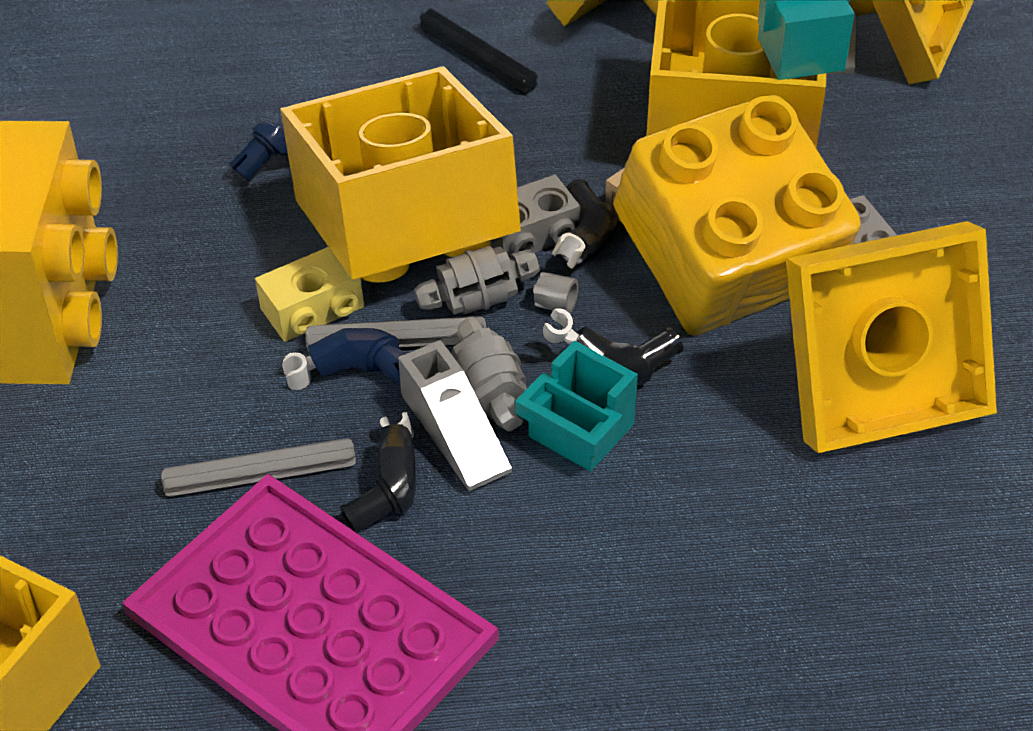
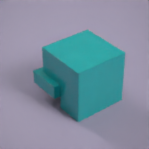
M760 0L758 40L778 80L845 71L855 15L849 4L850 0Z
M574 340L551 363V375L543 372L515 400V414L529 421L530 438L591 472L635 423L638 374Z

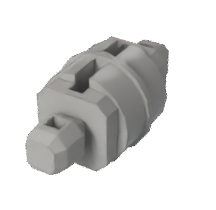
M491 246L475 251L468 250L465 251V254L446 259L445 264L436 266L439 281L435 282L434 279L423 282L414 289L418 306L421 309L430 310L442 307V302L446 301L448 309L453 314L460 312L468 314L480 309L488 310L490 306L508 301V297L518 294L515 279L518 278V280L524 281L531 278L540 271L537 257L533 252L522 251L511 254V259H509L507 252L500 246L493 249Z
M468 317L458 326L457 334L460 343L453 347L451 354L463 369L485 415L494 419L495 423L506 431H513L523 422V418L515 414V400L527 389L526 378L521 369V361L516 353H514L508 341L506 342L503 337L490 328H486L483 323L474 317Z

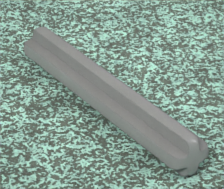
M468 317L310 325L306 329V347L308 349L309 345L343 328H375L389 332L398 339L399 348L424 347L439 340L445 346L457 345L460 343L457 334L458 326ZM474 317L475 319L483 323L486 327V321L484 317Z
M344 438L165 468L162 470L161 475L162 486L165 495L173 497L256 483L267 474L275 479L352 467L355 465L356 457L352 440Z

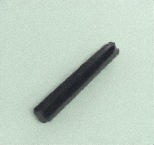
M430 8L425 13H421L419 17L421 20L420 28L523 93H529L532 88L535 89L537 87L538 75L530 68L438 11Z

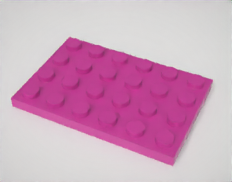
M269 474L263 477L122 602L125 615L279 731H413L499 640L498 628Z

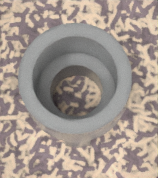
M541 272L533 289L534 306L552 311L561 308L571 313L577 301L578 280Z

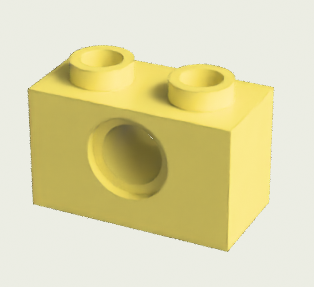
M329 247L255 278L260 308L284 342L306 334V329L310 325H325L364 307L361 278L352 280Z

